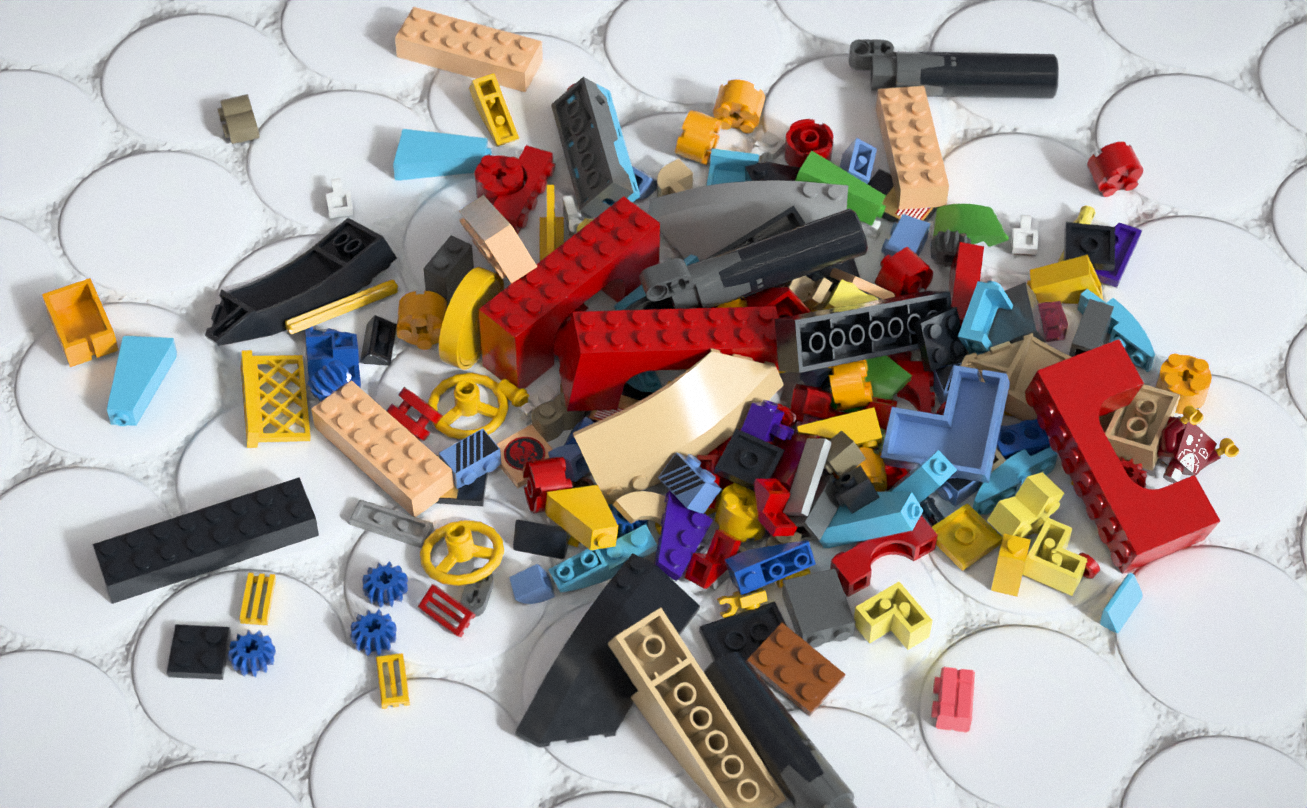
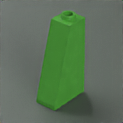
M813 151L808 155L795 180L848 185L847 209L850 208L855 211L860 221L871 226L876 218H882L886 209V205H883L886 195Z

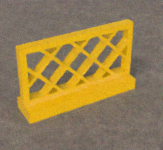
M547 185V217H539V262L564 243V217H555L554 185Z
M242 350L240 368L247 448H257L258 442L310 441L303 355L252 356V350ZM257 364H268L273 369L265 374L258 369ZM286 364L298 365V369L292 374L283 367ZM277 372L286 377L280 384L271 378ZM265 382L275 388L269 394L259 389ZM290 382L300 387L294 394L285 388ZM279 392L288 398L283 404L273 399ZM267 402L276 408L270 415L261 409ZM293 402L302 408L296 415L287 409ZM281 412L290 418L284 425L274 419ZM269 423L279 429L275 433H263V428ZM297 423L304 428V433H294L288 428Z

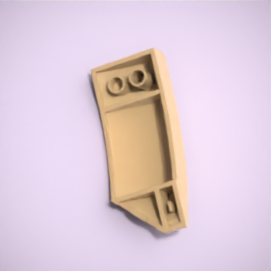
M1033 333L1023 336L1021 341L1012 344L1008 341L990 347L988 352L979 355L976 353L966 355L961 366L978 369L982 378L981 382H985L982 376L983 370L1006 373L1010 385L1004 411L1024 421L1037 419V414L1033 407H1030L1025 399V390L1037 370L1071 358V356L1033 337ZM1143 384L1130 405L1099 417L1100 425L1119 459L1121 456L1125 461L1133 458L1134 464L1142 463V468L1153 471L1159 459L1157 452L1161 443V431L1166 427L1169 417H1174L1180 394Z
M710 348L711 352L666 386L628 408L574 432L573 435L607 504H613L617 498L619 499L628 493L643 491L660 483L659 475L676 452L685 456L691 454L696 458L697 455H707L730 438L736 428L741 429L752 402H762L764 399L770 400L784 385L775 363L765 361L763 364L753 361L750 357L737 354L732 356L721 354L720 350Z

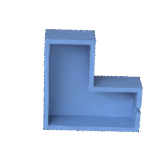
M954 365L944 415L892 407L881 453V459L885 465L913 470L939 450L957 469L950 477L989 483L1010 385L1007 374L983 370L982 376L985 382H981L982 378L978 369Z

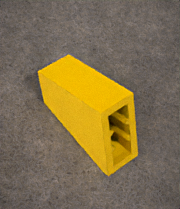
M1088 255L1030 269L1031 280L1027 281V285L1036 294L1038 303L1079 304L1080 295L1086 289L1103 300L1101 282Z
M598 485L547 492L546 515L589 550L616 546L618 525Z
M1004 533L991 591L1018 596L1030 539Z

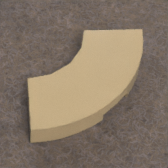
M648 491L631 492L620 497L612 504L630 524L638 520H651L661 526L663 525L661 520L662 514L665 512L666 503L664 502L665 496Z

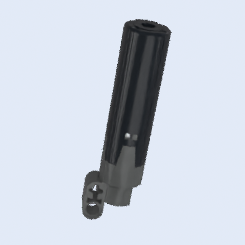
M857 39L850 44L849 66L855 70H870L871 91L886 88L924 86L927 97L1052 99L1056 96L1058 89L1059 64L1055 54L894 52L893 44L884 39Z
M849 208L714 255L711 258L688 266L680 258L662 262L644 269L639 275V280L647 298L651 301H659L669 297L674 309L713 308L866 255L868 245L856 212Z
M726 653L717 660H714L704 670V674L770 775L795 808H858L854 803L855 797L851 789L741 653Z

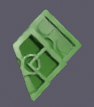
M965 203L937 207L933 236L937 235L938 231L946 232L949 229L951 232H955L958 230V233H965L967 238L971 239V244L984 241L988 247L1009 240L1008 235L1004 232L1002 224L991 207Z
M887 355L866 359L868 371L865 379L866 382L871 381L872 397L893 400V396L911 381V375ZM832 397L830 406H832L834 409H837L838 404H835L834 398ZM865 406L856 407V408H851V409H846V410H841V411H844V412H855V411H858V410L862 409V408L865 407Z

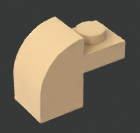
M679 158L664 166L658 173L657 197L693 188V172Z
M803 276L786 282L783 287H789L809 310L820 311L831 294L828 290L832 282L826 278L814 282L807 276Z

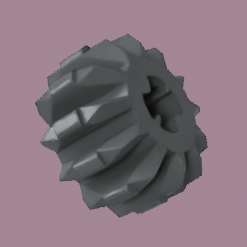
M949 229L946 232L938 231V234L933 236V240H931V258L936 260V264H944L945 267L951 266L959 243L971 244V239L967 238L965 233H958V230L955 232H951Z

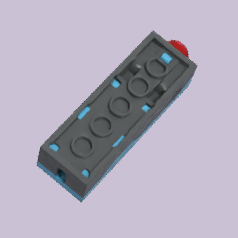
M583 76L579 81L570 85L567 91L551 104L579 210L596 218L623 196L633 203L640 197V193L611 93L606 88Z

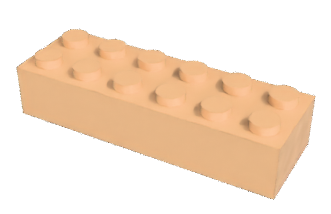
M417 7L412 8L395 37L398 58L475 79L494 73L500 86L522 92L527 91L543 61L542 41Z
M913 86L878 89L876 113L890 174L892 175L898 209L929 208L947 205L949 183L925 87Z
M484 195L459 210L463 217L459 220L463 228L473 238L472 242L478 251L490 263L501 279L506 277L512 284L537 267L511 224Z
M352 380L311 408L315 428L411 516L417 517L439 501L438 498L454 487L452 469Z

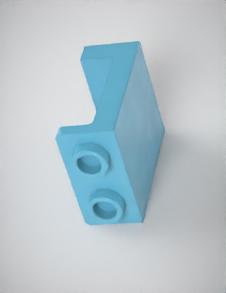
M712 149L706 186L744 182L745 166L759 163V154Z
M978 281L958 335V338L969 354L976 353L979 355L990 351V347H993V344L989 340L988 334L997 309L1012 310L1013 304L1002 286L997 282L987 281V283Z

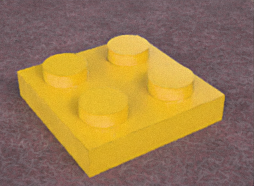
M968 503L932 526V529L938 535L936 545L962 571L1000 546L1003 539Z

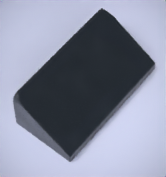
M377 315L371 318L366 325L360 363L387 366L391 364L397 328L396 323Z
M516 520L513 550L557 559L565 558L568 549L569 533L563 528Z

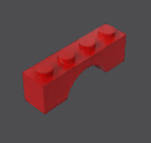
M528 145L525 146L518 159L523 169L524 187L514 194L498 196L493 204L511 224L517 235L521 228L524 229L526 227L530 211L535 210L539 194L544 193L547 179L553 176L556 164L553 163L552 152Z
M897 361V364L911 375V381L897 393V397L910 402L917 411L932 413L931 407H935V392H930V387H933L934 384L933 371L925 372L922 361Z
M796 383L791 403V412L796 415L795 423L805 425L810 422L825 420L801 413L808 385ZM809 386V387H812V388H816V389L822 390V388H820V387ZM872 397L873 401L858 411L874 407L879 427L887 431L891 408H897L898 401ZM830 406L827 419L853 412L838 411Z
M921 515L912 531L860 541L854 548L846 552H839L831 559L830 570H836L843 591L849 597L870 586L871 565L877 559L886 555H900L915 561L935 550L938 535Z

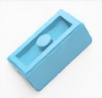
M1131 572L1127 574L1107 603L1101 616L1100 625L1114 633L1120 632L1143 596L1138 582Z

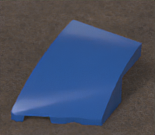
M313 326L305 329L309 379L318 370L323 368L324 365L326 366L334 360H340L349 369V373L352 375L351 380L361 388L357 334L339 332L330 328L324 332L313 329Z

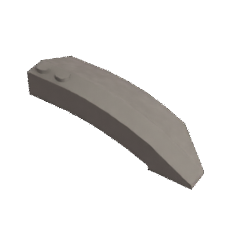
M771 180L701 186L650 199L648 214L660 222V233L675 251L678 250L685 258L691 254L695 255L699 261H702L793 205L805 224L846 210L848 185Z

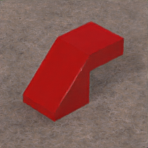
M755 479L754 488L758 521L772 536H794L797 526L783 512L791 495L789 491L777 479Z
M716 529L707 554L693 553L684 578L703 589H707L728 570L725 559L737 554L742 541L723 530Z

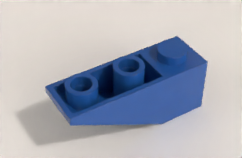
M808 540L749 549L725 559L731 581L741 595L816 565Z

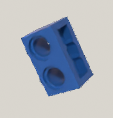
M1037 419L1024 420L1008 426L1001 425L996 449L1005 460L1024 449L1030 456H1033L1050 447L1049 437L1045 429L1039 426Z

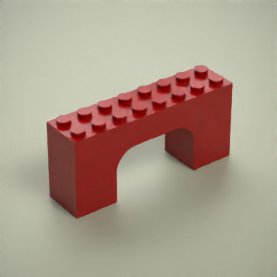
M623 196L537 263L535 269L510 284L479 309L483 366L500 380L507 379L519 389L527 388L553 367L554 337L559 326L568 315L600 290L618 303L642 285L639 275L644 269L659 264L660 222Z
M776 306L572 312L559 368L566 410H618L623 387L631 377L641 372L652 370L690 369L711 352L710 348L720 350L721 354L730 356L737 354L750 357L753 361L763 364L765 361L775 363L777 370H779L775 319L779 317Z
M1120 339L1037 370L1025 390V399L1037 414L1039 426L1045 429L1052 450L1058 453L1064 472L1072 479L1075 493L1078 497L1082 498L1086 505L1087 515L1092 521L1094 520L1101 541L1107 544L1114 565L1119 567L1123 574L1204 541L1220 523V519L1195 475L1160 489H1147L1133 482L1126 473L1099 422L1100 416L1130 405L1144 384Z

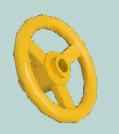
M476 373L455 374L442 380L432 390L427 403L438 411L437 404L440 396L447 389L457 385L454 389L455 406L441 418L438 424L434 422L432 424L446 436L463 440L481 429H484L488 435L495 432L505 421L509 409L508 399L501 391L496 389L499 383L488 376ZM476 384L483 385L492 390L497 397L499 408L480 401V390ZM480 413L493 418L487 425L478 429L461 430L450 426L461 415L469 417Z
M462 520L450 522L436 529L425 539L420 550L421 567L430 578L442 584L461 586L476 583L488 577L500 565L504 555L503 539L493 527L480 521ZM471 531L487 536L493 543V549L475 545ZM445 537L448 555L435 568L431 563L430 554L434 545L441 538ZM472 557L489 560L482 568L472 573L461 575L447 574L456 562H466Z

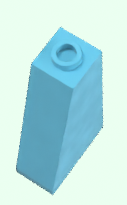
M403 129L393 163L395 180L401 181L475 173L481 159L486 155H492V149L488 148L487 138Z
M123 336L107 405V413L111 425L137 426L177 357L174 338Z
M938 450L902 477L887 492H912L918 503H920L938 489L957 469Z
M877 492L880 498L853 514L847 505L844 507L840 505L819 542L823 548H832L912 531L923 509L912 492Z

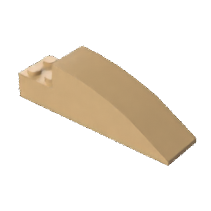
M659 608L618 634L608 643L638 690L631 699L671 754L718 808H775L787 800L662 608Z

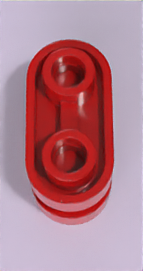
M403 387L398 394L403 399L400 406L397 407L391 403L386 411L407 428L418 440L422 439L425 441L431 433L425 428L431 420L438 424L443 415L408 388ZM411 407H414L422 414L417 421L407 414Z

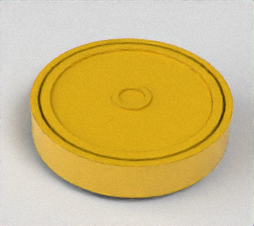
M476 267L460 282L446 310L439 336V356L444 363L467 370L482 355L479 309L505 289L504 280L501 279L499 274L482 267Z

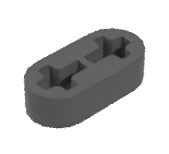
M479 567V568H476V569L472 570L471 573L474 572V571H476V570H478V569H480V568H482V567ZM492 573L485 578L480 588H477V582L465 585L461 596V604L476 614L475 617L483 614L493 589ZM474 597H477L478 603H475L473 607L469 606L473 602Z

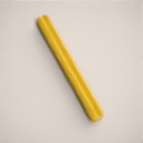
M391 279L291 318L285 322L286 330H288L289 334H294L398 292V285Z

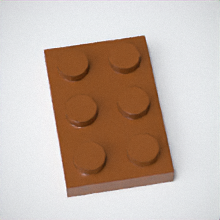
M783 623L747 659L758 675L808 716L813 714L843 681L846 675Z

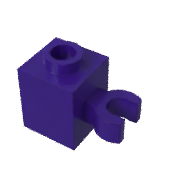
M765 399L762 402H752L741 431L766 442L773 441L775 436L786 440V438L791 440L794 429L780 424L785 412L778 410L777 404Z

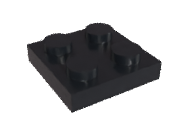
M1066 222L1064 228V261L1088 255L1094 270L1114 271L1115 227Z
M957 307L945 308L914 322L925 372L937 370L967 355L965 346L958 338L961 324Z
M736 428L715 467L714 474L755 492V479H771L783 457L784 449Z
M175 624L167 666L168 677L223 680L231 636L230 627Z

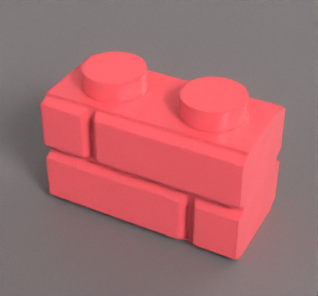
M943 667L941 668L940 677L934 678L933 693L938 694V701H933L931 717L936 718L937 729H953L959 732H968L970 730L975 678L973 670H957V668Z

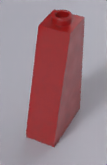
M964 242L959 243L952 262L948 290L950 291L951 307H957L961 326L977 282L980 281L984 246Z

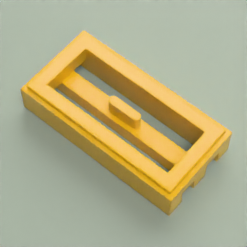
M248 573L239 618L240 624L268 625L276 583L275 574L265 577V574L259 573V576H254V573ZM256 583L257 587L250 618L248 617L253 586ZM263 584H268L262 618H257Z
M403 653L377 656L376 664L382 709H387L388 705H393V708L399 707V704L404 703V706L410 705ZM399 660L403 696H397L393 661ZM384 662H388L392 694L390 698H386L382 666Z

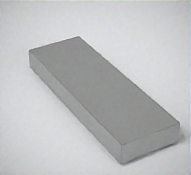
M826 438L807 439L790 490L791 495L783 511L789 516H808L832 443Z
M361 499L349 519L352 526L422 548L425 539L430 536L434 528L432 522Z

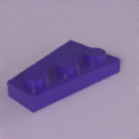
M1120 222L1114 226V271L1095 270L1100 282L1116 288L1122 279L1142 234V230Z
M669 490L665 495L664 502L666 506L661 520L663 525L661 536L658 539L654 564L674 581H677L682 576L713 519L706 514L686 508Z

